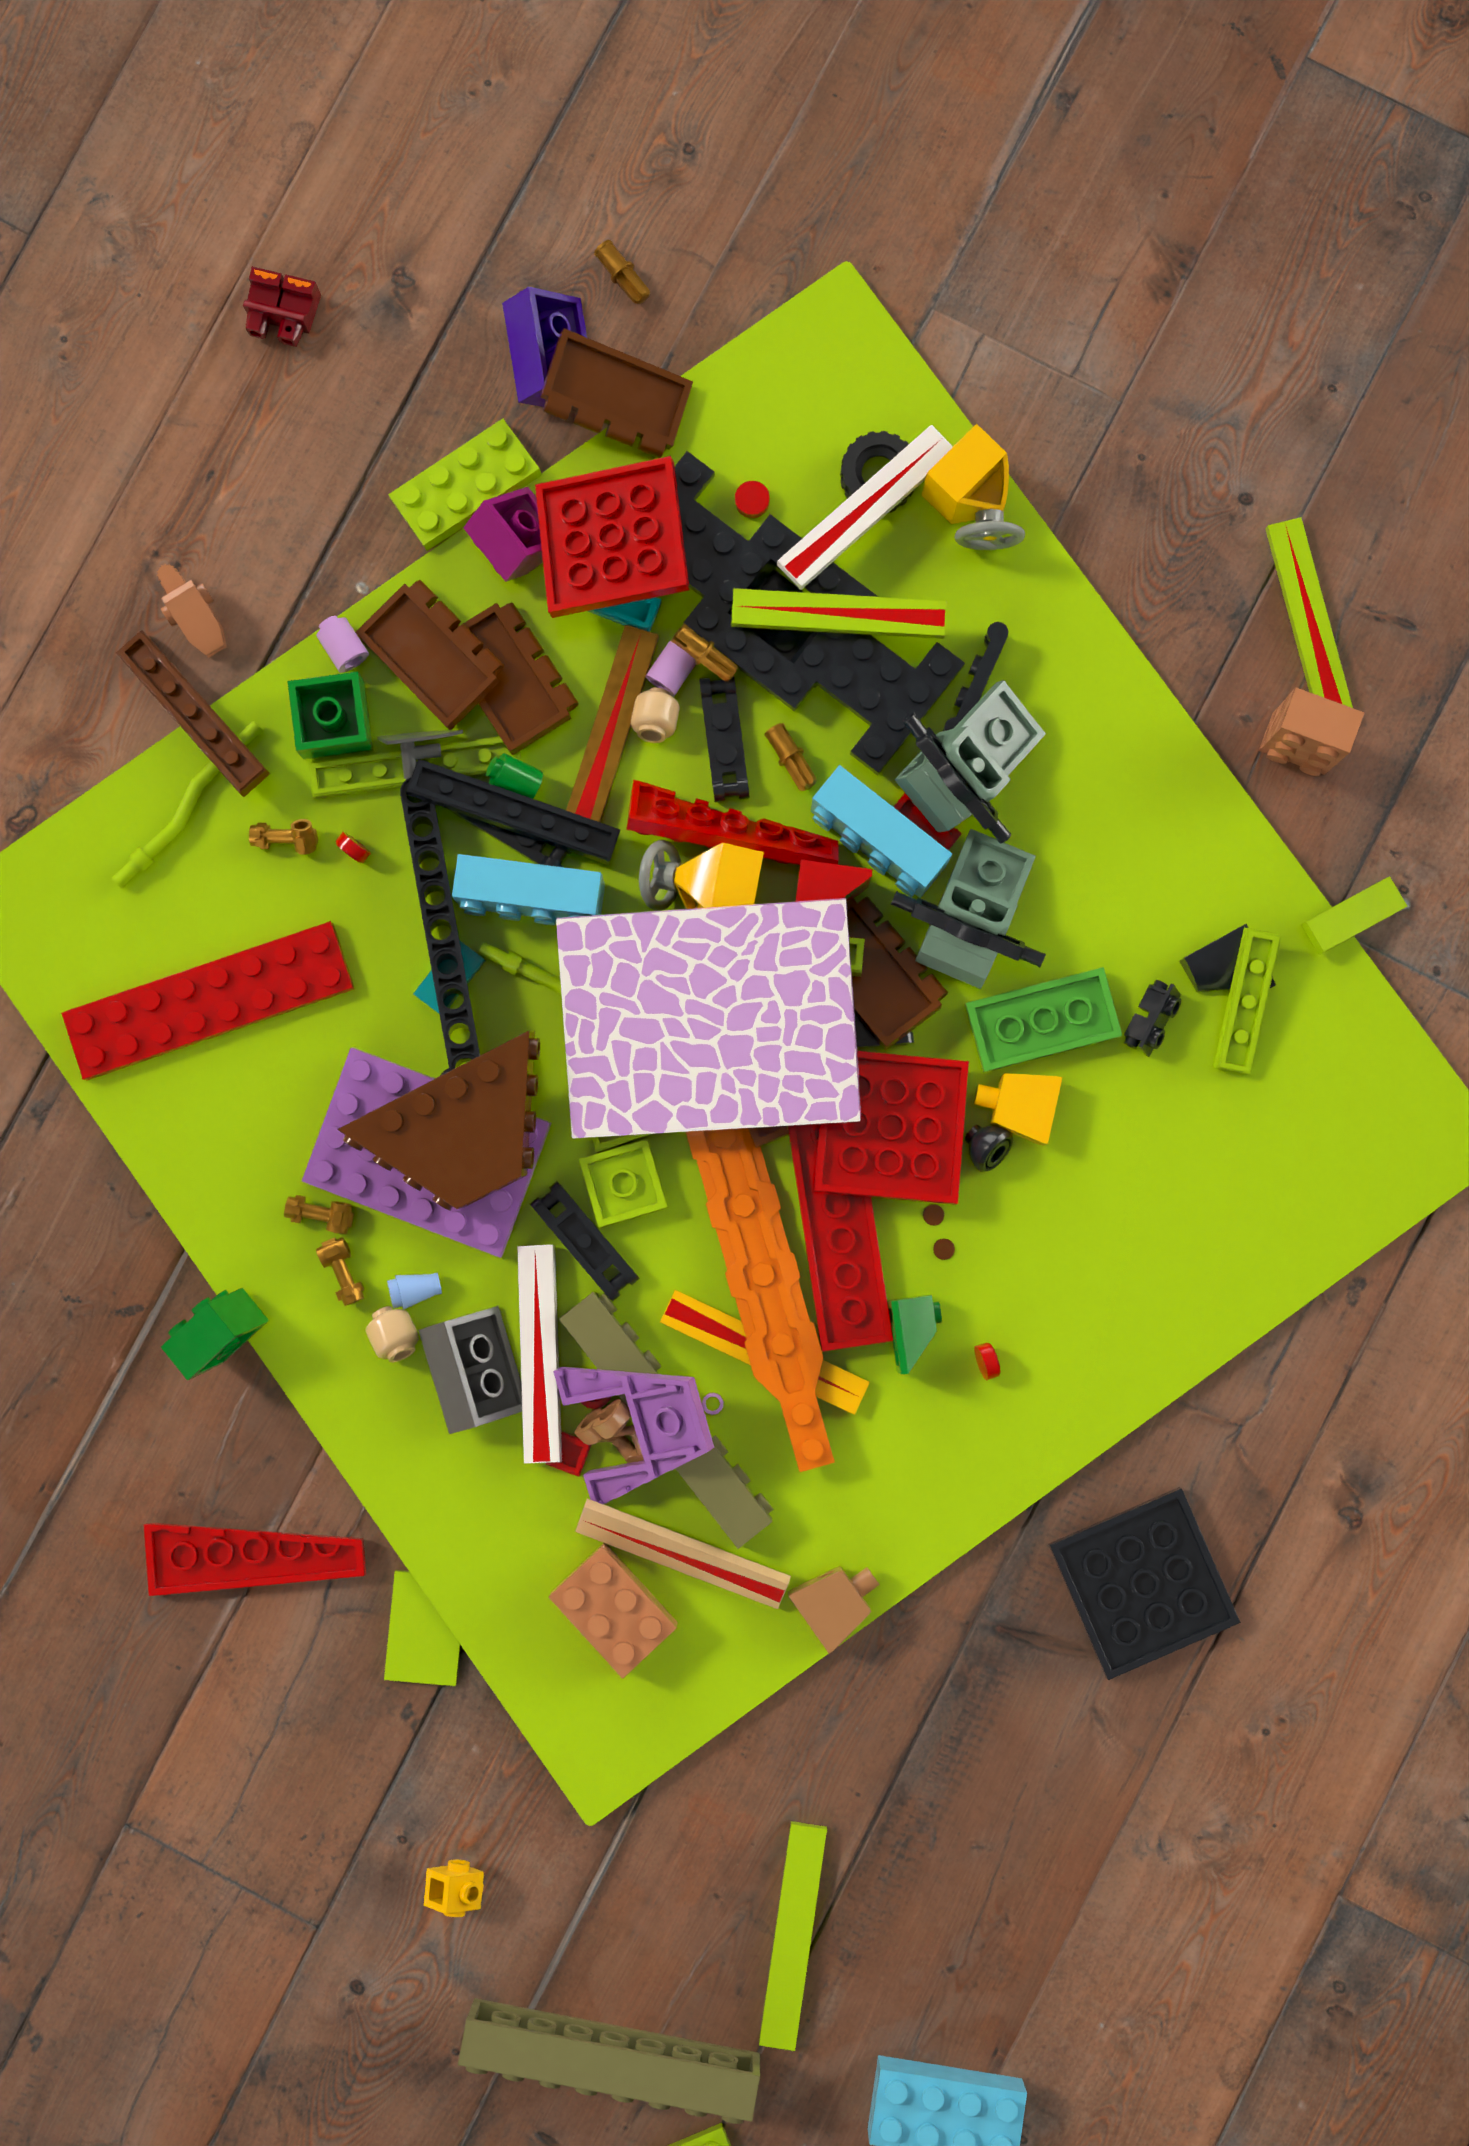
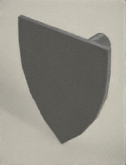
M463 730L377 736V740L387 745L400 743L404 779L412 777L417 763L416 760L441 757L439 743L415 746V741L463 734Z

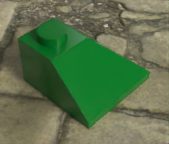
M932 1295L887 1301L896 1369L901 1375L909 1374L937 1332L936 1323H942L939 1301L933 1302Z

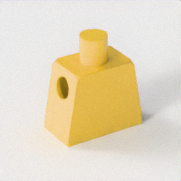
M1005 1073L1000 1078L998 1088L978 1084L974 1105L993 1109L991 1125L1005 1128L1014 1135L1044 1146L1049 1141L1063 1077Z

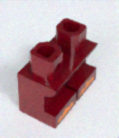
M252 266L249 276L251 283L249 294L243 303L247 313L246 331L252 337L264 339L267 336L270 324L279 326L277 335L279 342L297 347L303 332L310 333L321 298L316 282L286 274L283 277L282 273Z

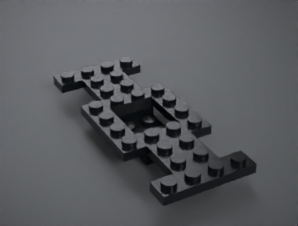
M686 451L675 465L689 587L703 597V599L683 624L688 625L706 641H713V647L734 662L739 670L793 711L797 709L813 687L819 686L870 725L850 751V755L878 776L911 734L902 721L911 713H915L921 721L964 667L965 662L938 642H936L915 669L872 635L731 627L733 589L803 592L776 571V567L779 568L777 561L802 538L770 514L750 540H746L696 501L715 477V472L690 452ZM834 562L804 587L810 593L878 597Z

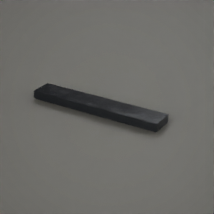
M418 759L406 790V795L609 865L621 830Z

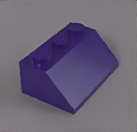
M528 286L504 301L502 305L518 403L544 407L546 400L540 398L561 331L565 328L584 337H587L581 298Z

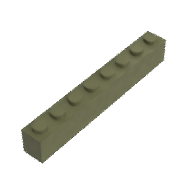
M592 1292L559 1318L598 1370L659 1374L657 1370L662 1366L649 1350L643 1354L635 1343L639 1337L627 1322L621 1325L614 1317L613 1313L617 1311V1308L605 1293L599 1297L596 1292ZM625 1394L618 1395L628 1406ZM715 1435L712 1437L713 1449L675 1469L739 1549L772 1522V1517L769 1513L773 1508L761 1493L754 1496L747 1487V1484L751 1481L739 1464L734 1467L729 1464L724 1457L728 1450Z

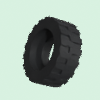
M872 431L868 432L865 436L861 435L856 438V441L848 446L847 452L842 459L840 483L842 489L844 488L846 498L848 499L865 484L862 477V468L867 460L881 456L891 461L909 443L906 440L900 439V436L896 434H889L888 431L877 433ZM914 490L907 497H905L898 505H896L890 511V513L896 511L897 507L903 506L907 502V498L909 496L911 497Z

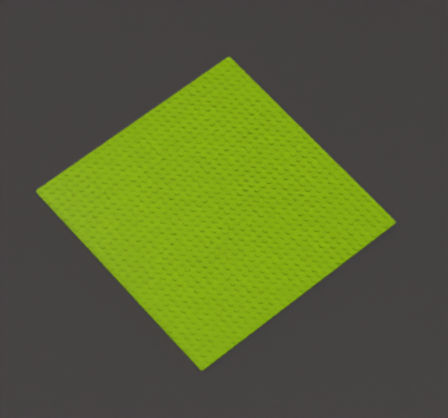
M845 261L681 375V377L693 381L673 447L671 449L665 448L661 458L671 456L675 466L686 451H688L715 472V477L696 501L746 540H750L770 514L803 539L847 500L844 488L842 489L840 483L841 465L848 446L851 443L853 444L856 438L861 435L865 436L868 432L872 431L875 433L888 431L889 434H896L900 436V439L906 440L910 444L930 425H933L954 446L973 428V425L850 262ZM605 428L545 470L540 477L525 487H529L536 496L535 484L658 459V457L637 449L640 441L639 437L636 436L632 447L605 437L607 430ZM881 456L867 460L862 468V477L865 483L889 463L890 460ZM1010 475L1008 495L1003 511L1004 522L1016 524L1025 531L1024 540L1015 546L997 550H976L959 545L954 538L956 531L965 525L975 523V520L950 524L922 497L925 483L923 481L914 489L913 494L907 498V502L903 506L897 507L896 511L887 513L833 561L878 597L947 601L944 639L872 635L915 669L936 642L965 662L961 671L921 720L925 728L930 727L937 734L943 731L947 720L957 716L960 708L954 706L962 686L969 688L974 676L968 674L976 654L984 656L987 649L984 644V638L988 627L994 622H1002L1008 628V637L981 698L996 682L1004 680L1046 733L1008 775L1011 780L995 798L989 801L997 810L999 820L1011 832V837L1004 843L1036 856L1006 935L1025 942L1027 947L1046 953L1041 967L1039 968L1022 959L1016 961L998 953L981 989L927 967L928 970L920 976V979L923 980L928 975L933 974L948 991V994L940 1000L942 1004L941 1009L911 1031L914 1033V1044L892 1045L886 1051L882 1046L857 1048V1051L969 1061L958 1204L871 1197L887 1301L932 1295L933 1302L939 1301L942 1323H936L937 1332L909 1374L901 1375L897 1372L893 1341L822 1352L824 1361L870 1382L855 1415L816 1397L835 1463L799 1472L780 1402L754 1377L751 1365L660 1323L675 1290L741 1321L736 1300L730 1293L725 1275L727 1267L716 1229L712 1228L706 1207L708 1202L697 1160H694L692 1157L686 1132L657 1133L637 1140L648 1139L668 1208L598 1228L578 1160L597 1153L591 1137L572 1138L562 996L554 990L517 972L515 975L502 970V965L483 956L481 957L486 960L485 963L468 983L480 1055L529 1030L535 1031V1038L540 1039L539 1060H534L533 1074L538 1075L537 1096H532L531 1111H536V1117L552 1123L502 1257L499 1258L302 1182L351 1047L435 1079L444 1070L449 1068L440 1014L413 994L430 973L431 964L400 788L320 799L312 797L308 762L401 750L400 743L387 745L377 740V736L449 730L360 637L359 639L368 651L369 656L354 669L343 673L358 671L365 682L373 750L303 759L296 751L287 681L343 674L337 670L316 636L320 630L318 629L210 705L236 736L252 721L263 730L247 748L270 775L243 797L221 772L217 774L203 788L184 829L153 858L155 862L146 871L141 869L123 888H120L111 878L131 860L129 856L139 846L144 848L172 821L191 779L211 761L181 726L0 852L1 987L215 1294L218 1295L224 1290L231 1293L243 1288L268 1318L269 1321L248 1341L579 1816L588 1826L595 1825L829 1654L789 1598L788 1592L791 1589L839 1566L842 1567L849 1579L868 1567L880 1585L863 1597L871 1612L842 1642L844 1643L1469 1186L1468 1088L1354 936L1318 955L1301 924L1332 908V906ZM746 481H758L764 484L769 491V507L760 517H744L735 506L736 490ZM462 528L337 617L347 618L356 632L400 587L406 584L410 588L418 580H422L438 597L436 603L442 601L461 620L459 626L495 603H498L500 608L508 603H514L526 622L522 629L529 627L544 649V653L534 660L548 655L562 677V681L552 688L566 683L579 703L575 709L569 712L572 719L520 750L522 762L543 771L542 783L533 799L566 810L625 625L588 611L552 618L548 613L543 563L527 575L505 582L482 551L474 544L468 533ZM1007 533V534H1005V535H1002L1001 537H1003V538L1009 537V536H1011L1012 534H1008V533ZM776 567L777 572L795 585L783 571ZM690 587L689 591L656 597L661 599L662 604L650 632L658 634L659 640L649 670L668 642L671 641L678 629L681 628L683 622L703 599ZM805 588L802 589L803 592L810 593ZM696 664L676 695L673 696L678 701L680 710L676 730L672 736L660 743H651L639 738L632 726L630 728L601 820L603 824L621 829L609 865L575 853L567 854L561 865L564 868L601 872L605 882L601 915L655 911L645 904L639 888L640 865L648 847L658 840L669 841L678 850L681 863L687 862L710 848L695 843L675 842L670 838L641 835L635 831L626 830L633 780H638L675 791V798L694 803L695 799L698 798L708 801V807L725 813L731 808L741 811L748 820L754 822L765 818L785 826L795 827L838 840V865L873 869L868 864L870 858L860 850L857 853L850 851L840 842L841 835L832 828L826 831L812 819L814 814L811 812L812 798L836 768L841 765L887 803L894 806L905 793L895 779L921 752L916 745V738L911 733L877 776L850 755V751L870 725L819 686L813 687L797 709L793 711L753 679L737 669L734 678L750 798L739 799V796L726 797L725 801L715 802L699 679L710 677V681L721 680V678L703 664ZM647 678L642 692L655 688ZM726 694L712 695L713 704L726 703ZM477 704L452 729L463 730V734L415 741L414 744L415 746L435 743L446 744L497 737L499 735L479 704ZM776 724H785V728L797 747L803 748L804 753L802 755L817 778L815 785L805 791L799 790L785 766L779 765L778 761L780 758L764 736L766 731ZM736 774L722 776L723 784L737 782ZM488 776L472 777L489 783L490 779ZM408 796V799L413 803H419L423 801L421 799ZM435 805L451 896L458 854L535 864L460 818L451 810ZM973 814L955 826L962 835L949 850L952 856L946 868L921 899L935 905L939 904L970 829L996 839L989 829L985 830ZM307 819L311 821L312 827L316 829L318 843L314 852L298 854L295 851L294 844L271 843L269 849L251 846L249 842V829L251 825H257V823H267L271 829H291L290 826L294 821ZM420 824L415 828L414 833L417 836L425 837L432 832L433 828L428 824ZM343 831L371 852L364 863L355 861L336 845L335 841ZM546 844L541 853L549 857L555 846ZM664 851L665 862H670L668 854ZM428 857L421 862L420 867L425 871H432L438 866L439 861L433 857ZM763 858L754 904L795 902L800 865L793 863L784 864L773 859ZM654 860L652 862L650 869V882L653 879V871L655 868ZM873 869L869 887L854 898L855 901L858 903L865 897H869L884 915L875 925L878 927L888 920L906 941L897 951L901 953L906 948L911 947L918 955L930 924L912 917L908 911L891 905L896 891L904 895L906 894L895 885L898 880L888 872L882 875ZM659 889L655 899L661 900L664 898L668 890ZM439 891L431 892L427 896L426 902L431 905L441 904L445 899V895ZM679 892L672 905L665 910L686 909ZM914 894L911 898L917 900L919 897ZM452 897L459 940L478 954L484 941L507 953L513 951L524 956V961L560 978L556 924H539L534 922L535 918L522 915L520 921L500 918V913L486 911L485 916L469 915L464 913L465 909L460 908ZM329 921L333 923L355 988L354 990L87 1081L82 1079L61 1014L62 1012ZM1244 924H1247L1250 929L1282 935L1273 972V979L1276 985L1269 990L1251 1074L1213 1067L1230 991L1196 992L1179 962L1184 957ZM445 925L437 926L433 930L432 936L438 940L446 939L450 936L451 929ZM1104 967L1122 1032L1121 1037L983 1073L965 1007L966 1003ZM1155 980H1159L1167 984L1169 988L1172 983L1181 994V1005L1177 1014L1173 1018H1169L1164 1028L1165 1037L1158 1049H1153L1150 1057H1148L1139 1045L1137 1049H1134L1124 1044L1126 1039L1124 1033L1135 1013L1147 1018L1149 1012L1140 1009L1138 1006L1149 984L1153 985ZM459 995L450 1006V1009L459 1008L463 1004L464 998ZM464 1028L455 1029L450 1039L457 1044L465 1043L470 1037V1032ZM1005 1073L1063 1077L1048 1144L1044 1146L1038 1145L1013 1134L1012 1147L1004 1160L994 1169L980 1172L970 1159L969 1144L965 1141V1136L977 1124L982 1128L993 1126L990 1124L993 1109L974 1105L978 1084L998 1088L1000 1078ZM789 1135L762 1145L761 1150L771 1184L775 1185L781 1209L779 1213L790 1252L795 1255L801 1276L799 1284L810 1322L814 1323L820 1343ZM556 1181L563 1186L640 1278L633 1285L629 1283L619 1291L621 1295L612 1302L617 1308V1311L613 1313L614 1317L621 1325L627 1322L639 1337L635 1342L643 1354L649 1350L662 1366L657 1370L659 1374L694 1377L701 1403L703 1398L709 1393H716L722 1397L723 1408L719 1413L712 1415L704 1411L711 1437L716 1435L728 1450L724 1457L732 1467L739 1464L751 1481L747 1484V1487L754 1496L761 1493L773 1510L769 1513L772 1517V1522L738 1549L676 1469L670 1470L603 1505L791 1576L779 1608L776 1609L607 1544L678 1622L677 1628L623 1679L550 1600L549 1595L603 1544L601 1541L575 1532L587 1498L590 1499L583 1474L589 1470L627 1464V1462L611 1442H599L592 1444L580 1477L546 1465V1463H524L522 1412L449 1434L418 1331L444 1321L499 1306L521 1379L517 1246L555 1245L559 1368L597 1369L559 1318L592 1292H596L599 1297L604 1292L530 1205L537 1197L541 1199L551 1191L549 1187ZM301 1195L306 1196L305 1203L326 1208L331 1207L332 1201L353 1205L352 1212L354 1213L352 1227H348L347 1234L327 1231V1222L302 1217L301 1223L291 1222V1218L284 1217L286 1201L289 1196ZM561 1202L550 1209L555 1217H558L566 1210ZM931 1204L939 1205L944 1211L943 1221L936 1226L927 1224L923 1218L924 1209ZM334 1237L336 1239L343 1237L347 1242L351 1257L345 1259L354 1283L362 1282L364 1291H362L364 1298L347 1306H344L342 1300L338 1301L335 1292L341 1290L332 1266L324 1268L316 1252V1248L322 1246L321 1243ZM939 1239H949L954 1244L955 1252L951 1258L941 1260L935 1256L933 1247ZM611 1265L603 1272L609 1281L620 1273L614 1265ZM438 1273L442 1294L434 1295L404 1309L409 1313L419 1335V1340L414 1346L415 1352L398 1362H389V1359L378 1358L366 1334V1327L373 1320L372 1314L386 1306H391L393 1309L387 1280L396 1279L395 1275ZM986 1342L993 1346L1001 1370L999 1377L987 1381L980 1372L974 1352L975 1346ZM618 1395L612 1396L610 1401L601 1408L605 1409L611 1402L621 1398ZM560 1397L561 1430L575 1435L574 1432L580 1422L593 1409L585 1407L581 1402L563 1406ZM709 1397L706 1400L707 1409L715 1411L719 1408L720 1402L718 1398ZM630 1417L626 1426L634 1425L632 1417ZM625 1435L626 1438L634 1445L631 1435Z

